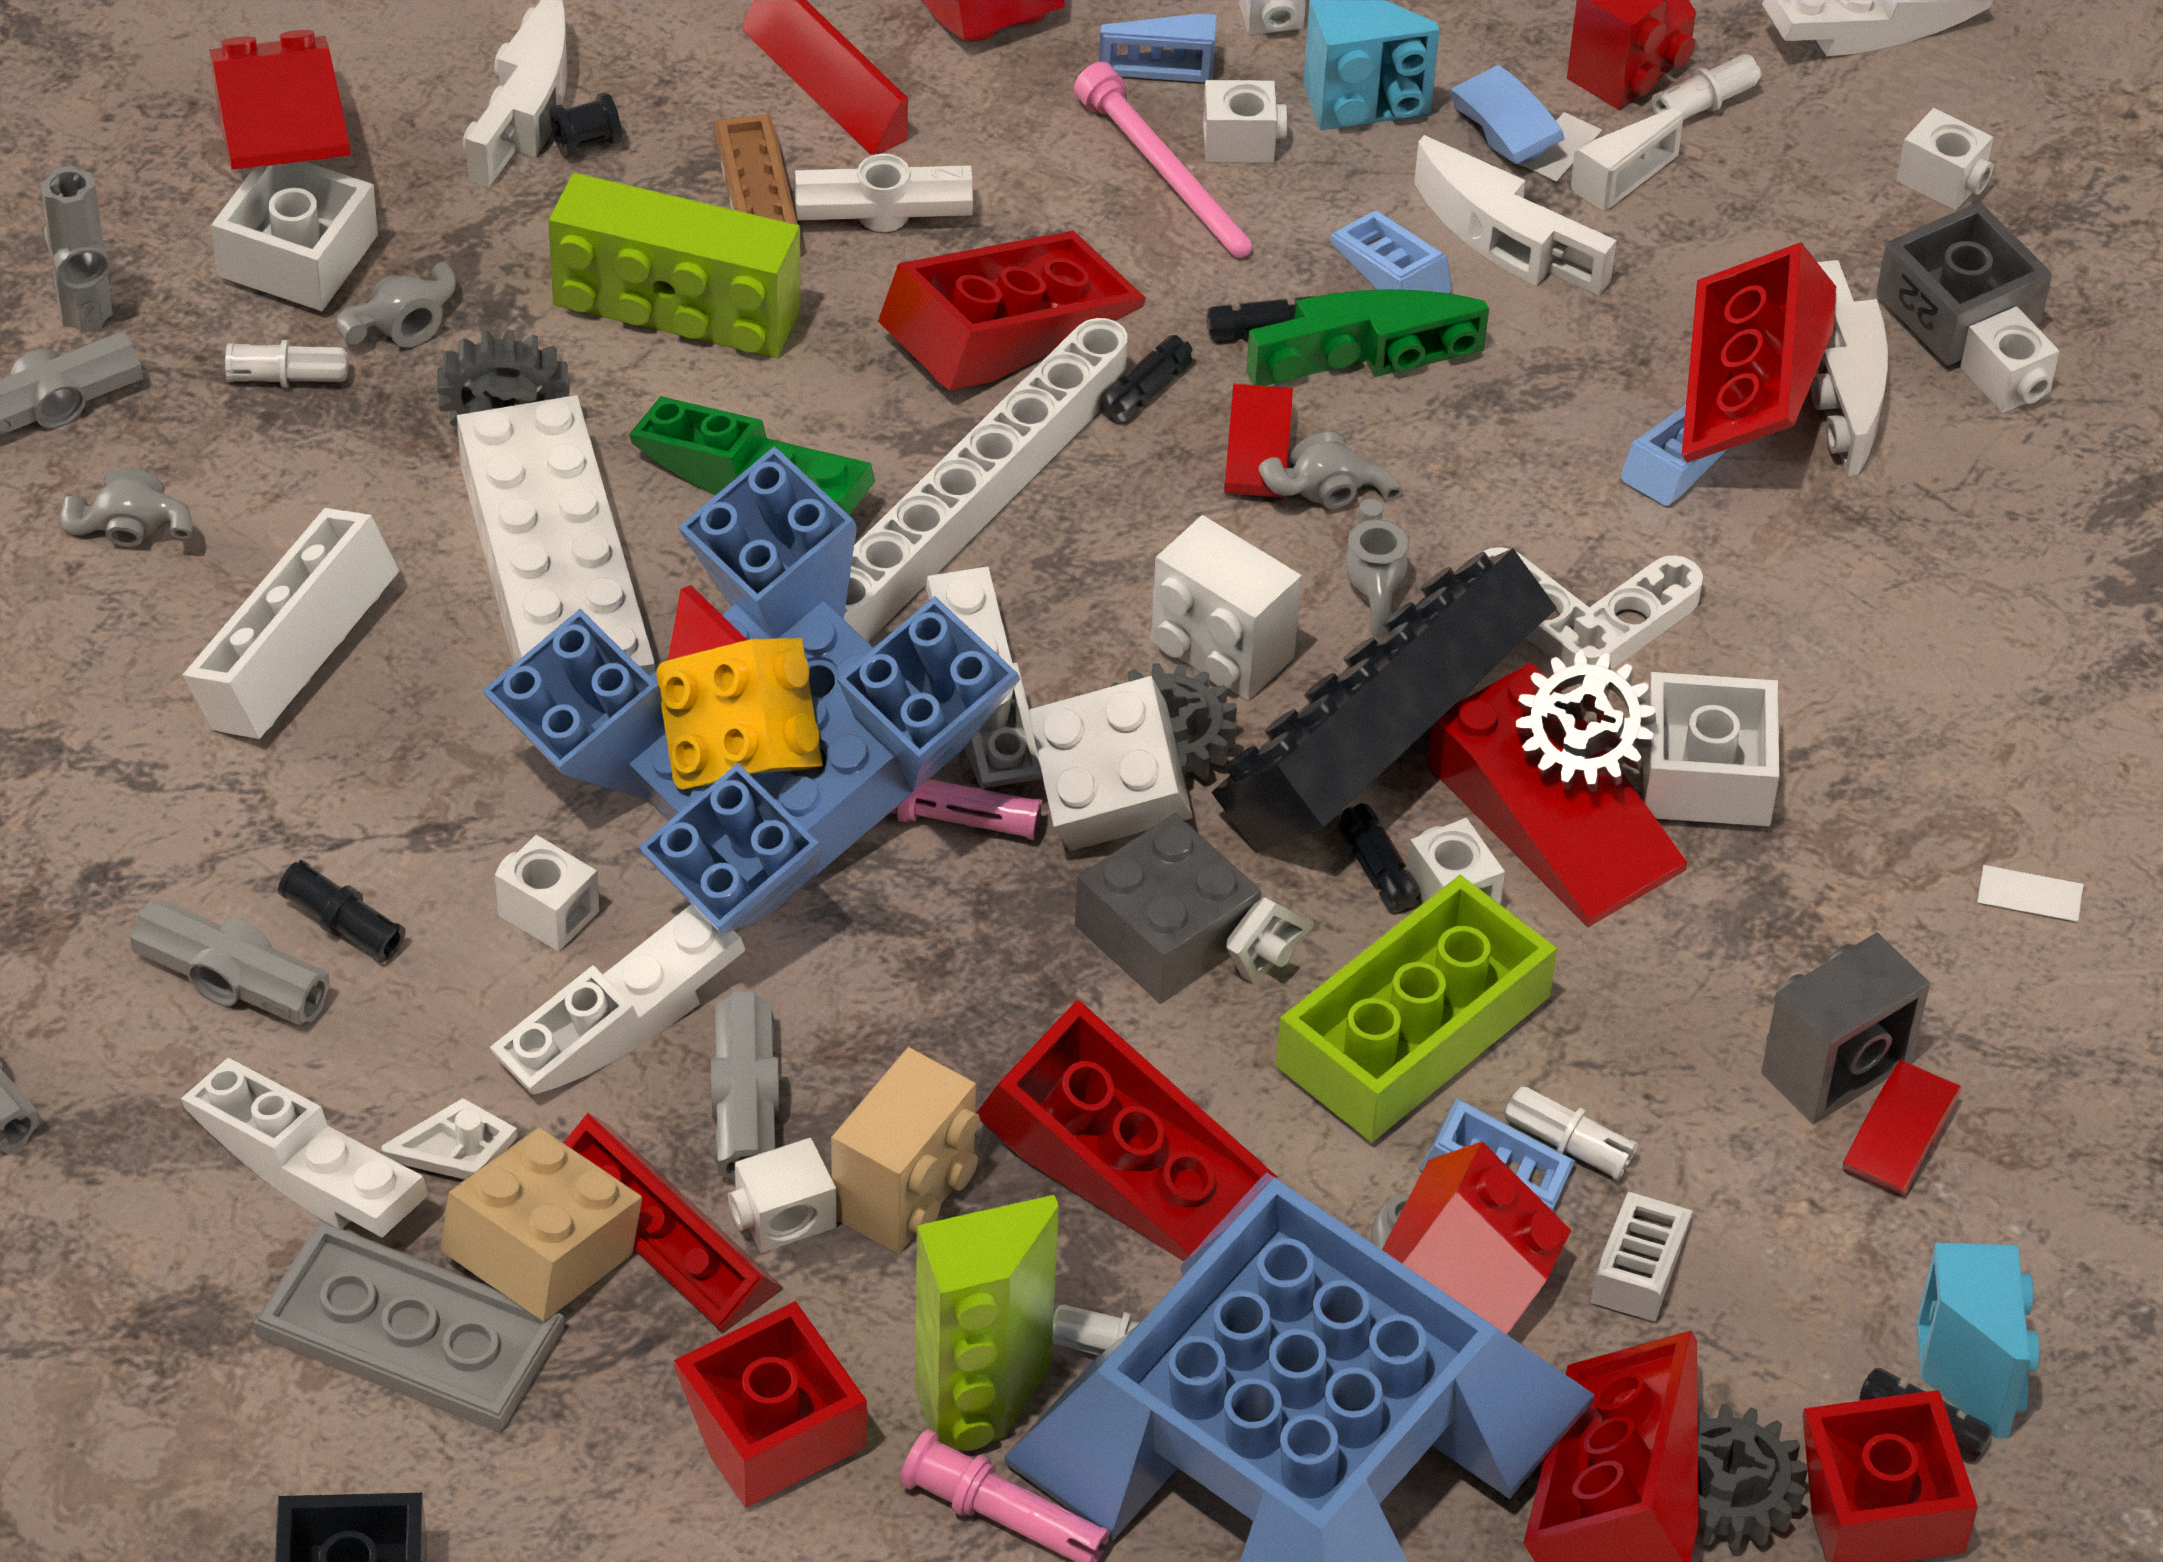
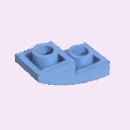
M1496 65L1450 89L1455 109L1483 126L1488 146L1515 164L1534 160L1542 156L1547 148L1565 139L1563 130L1543 104L1517 78L1500 65Z

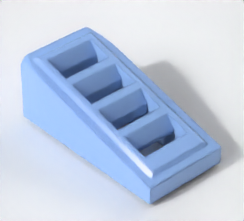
M1190 14L1103 24L1100 31L1099 62L1109 63L1121 77L1205 83V80H1212L1217 14ZM1117 44L1128 45V54L1117 55ZM1140 46H1151V52L1140 53ZM1163 47L1174 49L1163 50Z
M1377 210L1330 235L1332 245L1377 290H1425L1441 293H1450L1451 291L1447 255ZM1379 237L1381 238L1379 241L1369 246L1366 245Z
M1686 405L1632 442L1621 472V478L1626 484L1664 506H1669L1680 498L1727 451L1724 450L1689 463L1684 460L1681 453Z
M1456 1098L1442 1120L1419 1170L1423 1171L1430 1159L1464 1148L1456 1142L1470 1146L1483 1141L1505 1164L1508 1160L1520 1163L1515 1174L1553 1210L1575 1160ZM1534 1168L1546 1172L1540 1186L1528 1181Z

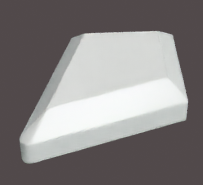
M1264 897L1252 905L1228 937L1226 948L1241 977L1255 984L1274 965L1283 967L1288 963L1293 953V947L1313 929L1314 922Z
M462 1098L381 1146V1154L401 1165L466 1180L509 1148L518 1138L517 1128Z

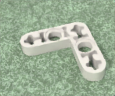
M1497 547L1483 552L1489 558H1492L1510 549ZM1517 552L1555 604L1556 610L1560 613L1558 617L1552 620H1544L1526 639L1551 659L1559 658L1566 668L1575 666L1574 658L1576 651L1583 650L1587 664L1591 665L1597 664L1603 652L1609 653L1611 670H1613L1692 613L1699 603L1703 582L1702 571L1695 562L1686 557L1673 555L1655 560L1594 605L1588 607ZM1663 584L1669 587L1662 592ZM1633 609L1643 613L1647 620L1640 624H1629L1621 621L1615 614L1621 610Z

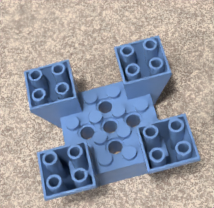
M775 446L678 526V528L731 606L723 616L747 640L802 638L805 658L809 666V684L815 721L819 729V746L823 766L803 771L761 772L750 775L737 763L711 785L695 787L693 789L677 788L672 778L661 708L662 697L656 676L657 670L649 676L581 609L482 690L485 697L563 775L648 800L669 820L642 843L638 849L721 935L771 915L957 756L1020 681L1018 673L936 596L874 648L844 620L857 530L856 523Z
M1266 1172L1181 1264V1272L1185 1275L1141 1323L1096 1357L1004 1456L1005 1464L1076 1515L1099 1527L1109 1529L1112 1541L1179 1468L1253 1521L1240 1562H1408L1380 1507V1503L1431 1445L1510 1499L1594 1402V1394Z

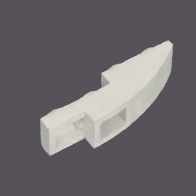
M541 0L535 8H529L523 17L519 31L511 42H506L500 47L494 63V73L499 76V86L494 90L489 107L479 121H473L467 127L462 141V152L464 155H467L468 181L489 188L515 151L537 158L552 132L549 116L550 107L562 105L567 82L565 13L562 0Z
M1764 0L1762 5L1785 41L1816 40L1827 57L1864 53L1918 40L1943 31L1991 7L1993 0Z
M1426 135L1418 141L1414 179L1416 188L1440 220L1462 241L1482 256L1535 286H1538L1548 273L1598 296L1610 284L1617 240L1524 199V179Z
M1838 260L1818 262L1837 288L1834 330L1821 359L1819 374H1815L1812 381L1811 397L1815 409L1823 410L1826 417V435L1830 451L1833 454L1839 453L1847 477L1857 476L1869 457L1876 436L1888 371V345L1885 326L1877 299L1853 301Z
M989 567L927 576L926 591L928 599L931 600L936 596L1008 663L1020 677V681L964 747L980 787L984 789L1043 779L1018 664L1012 663Z
M691 904L604 974L592 965L490 1046V1049L532 1095L560 1087L587 1076L615 1062L660 1034L697 1007L700 1002L695 991L745 951L742 939L734 930L721 935Z
M230 1058L224 1060L181 1098L184 1108L235 1157L301 1207L335 1227L343 1229L352 1221L383 1238L429 1195L422 1175L327 1125L321 1106Z

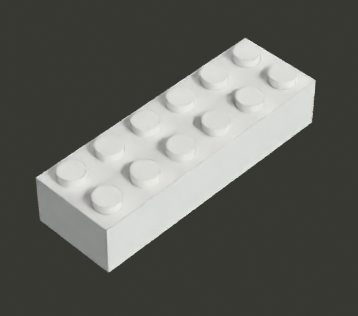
M578 395L457 415L460 466L513 664L581 609L649 676L654 673V659Z

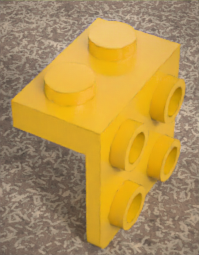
M802 638L750 639L664 661L658 666L656 672L657 683L662 697L661 708L672 778L677 788L693 789L695 787L711 785L737 763L750 775L761 772L803 771L823 766L819 746V729L815 721L809 684V666L805 658Z

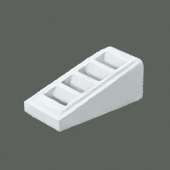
M1673 107L1580 147L1574 152L1571 178L1572 191L1603 212L1611 208L1679 155L1683 112Z
M1628 1192L1596 1271L1590 1303L1656 1322L1692 1218L1693 1210ZM1635 1216H1640L1646 1219L1657 1221L1663 1224L1670 1225L1672 1227L1671 1229H1668L1655 1224L1644 1222L1635 1219ZM1630 1231L1666 1241L1665 1245L1630 1236L1629 1233ZM1624 1248L1659 1258V1260L1656 1262L1623 1252ZM1621 1265L1653 1276L1648 1278L1617 1269V1267Z

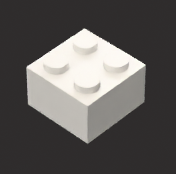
M305 161L254 167L211 224L217 276L323 311L378 236L374 184Z
M1201 515L1155 558L1151 641L1157 644L1167 655L1181 659L1200 672L1205 671L1209 673V679L1217 686L1224 685L1227 689L1249 702L1294 659L1302 575L1204 515Z
M1651 672L1648 686L1650 697L1646 700V705L1655 707L1656 722L1643 726L1654 734L1653 747L1643 748V801L1656 819L1770 826L1779 782L1778 680Z
M1152 676L1028 710L1053 826L1069 851L1147 831L1173 813H1176L1183 820L1193 818L1167 703Z

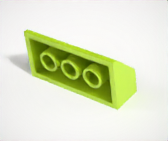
M1055 1195L917 1225L915 1389L928 1428L939 1433V1442L955 1450H976L984 1447L991 1441L1004 1439L1051 1369L1059 1211Z

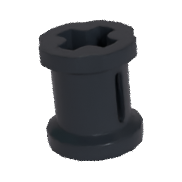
M606 92L597 94L596 100L590 103L567 109L561 104L550 107L551 129L557 147L564 157L574 155L577 147L607 140L611 144L621 142L622 129L618 111L611 95Z

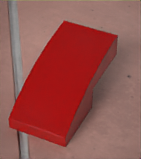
M1233 383L1224 493L1285 497L1274 493L1265 484L1258 468L1263 461L1274 457L1280 459L1284 468L1287 469L1293 388Z
M1899 1060L1855 1137L1843 1161V1170L1905 1198L1929 1147H1934L1961 1091V1086L1903 1060Z

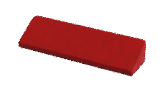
M807 0L753 1L743 23L744 33L870 155H876L907 141L908 97Z
M587 1113L563 1141L565 1145L642 1196L634 1249L721 1331L725 1332L770 1300L781 1289L780 1283L610 1125Z

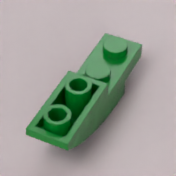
M1401 289L1359 290L1296 300L1295 319L1249 330L1246 373L1253 385L1267 386L1336 368H1344L1366 361L1373 376L1378 377L1455 357H1464L1472 353L1484 351L1489 307L1485 300L1425 290Z
M662 396L657 399L629 434L631 443L653 460L686 481L715 496L774 446L848 515L851 514L875 483L870 462L768 439L761 419Z

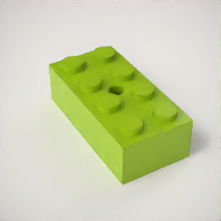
M575 172L572 173L548 220L553 305L664 331L690 339L735 348L744 352L779 358L801 311L800 225Z
M1460 874L1280 1017L1275 1066L1370 1142H1374L1550 997L1557 947Z

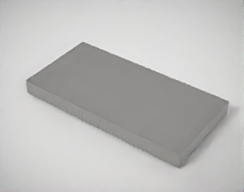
M319 1221L254 1321L255 1336L499 1433H502L565 1329L564 1315L556 1312L546 1321L542 1322L493 1287L322 1221Z

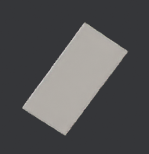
M1565 112L1556 120L1563 130L1565 139L1547 148L1542 156L1531 161L1518 163L1556 182L1573 164L1574 152L1593 141L1602 131V129Z
M1983 865L1977 903L2078 922L2084 884Z

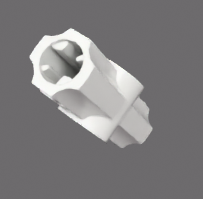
M882 153L864 159L858 169L795 170L796 220L859 219L862 225L872 231L891 232L903 227L909 217L973 215L971 165L908 167V164L902 158Z

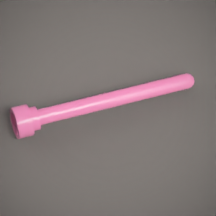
M1103 61L1094 63L1083 70L1074 84V93L1088 110L1099 112L1102 115L1108 114L1233 256L1237 258L1248 256L1252 250L1251 240L1125 99V84L1122 77L1109 63Z

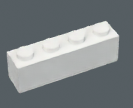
M324 508L183 673V677L212 731L260 739L273 726L277 717L298 692L308 684L313 674L333 650L343 642L348 632L368 608L378 600L383 590L398 574L400 570L372 515Z

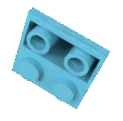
M1310 0L1303 86L1319 129L1327 130L1431 115L1439 40L1437 22L1387 0Z
M1935 1242L1916 1319L1921 1379L1933 1389L1940 1390L1941 1395L1964 1414H1969L1988 1424L1992 1428L1991 1435L1994 1438H2009L2016 1411L2025 1412L2027 1408V1372H2036L2039 1362L2038 1333L2036 1330H2027L2025 1316L2030 1315L2032 1311V1275L2030 1273H2021L2018 1245Z

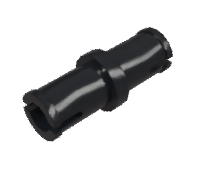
M299 860L298 863L294 862L283 874L278 885V894L285 899L291 900L320 920V928L333 937L340 934L344 935L374 955V958L381 963L385 959L389 960L400 948L405 937V928L363 902V894L350 885L341 888L311 868L303 860Z

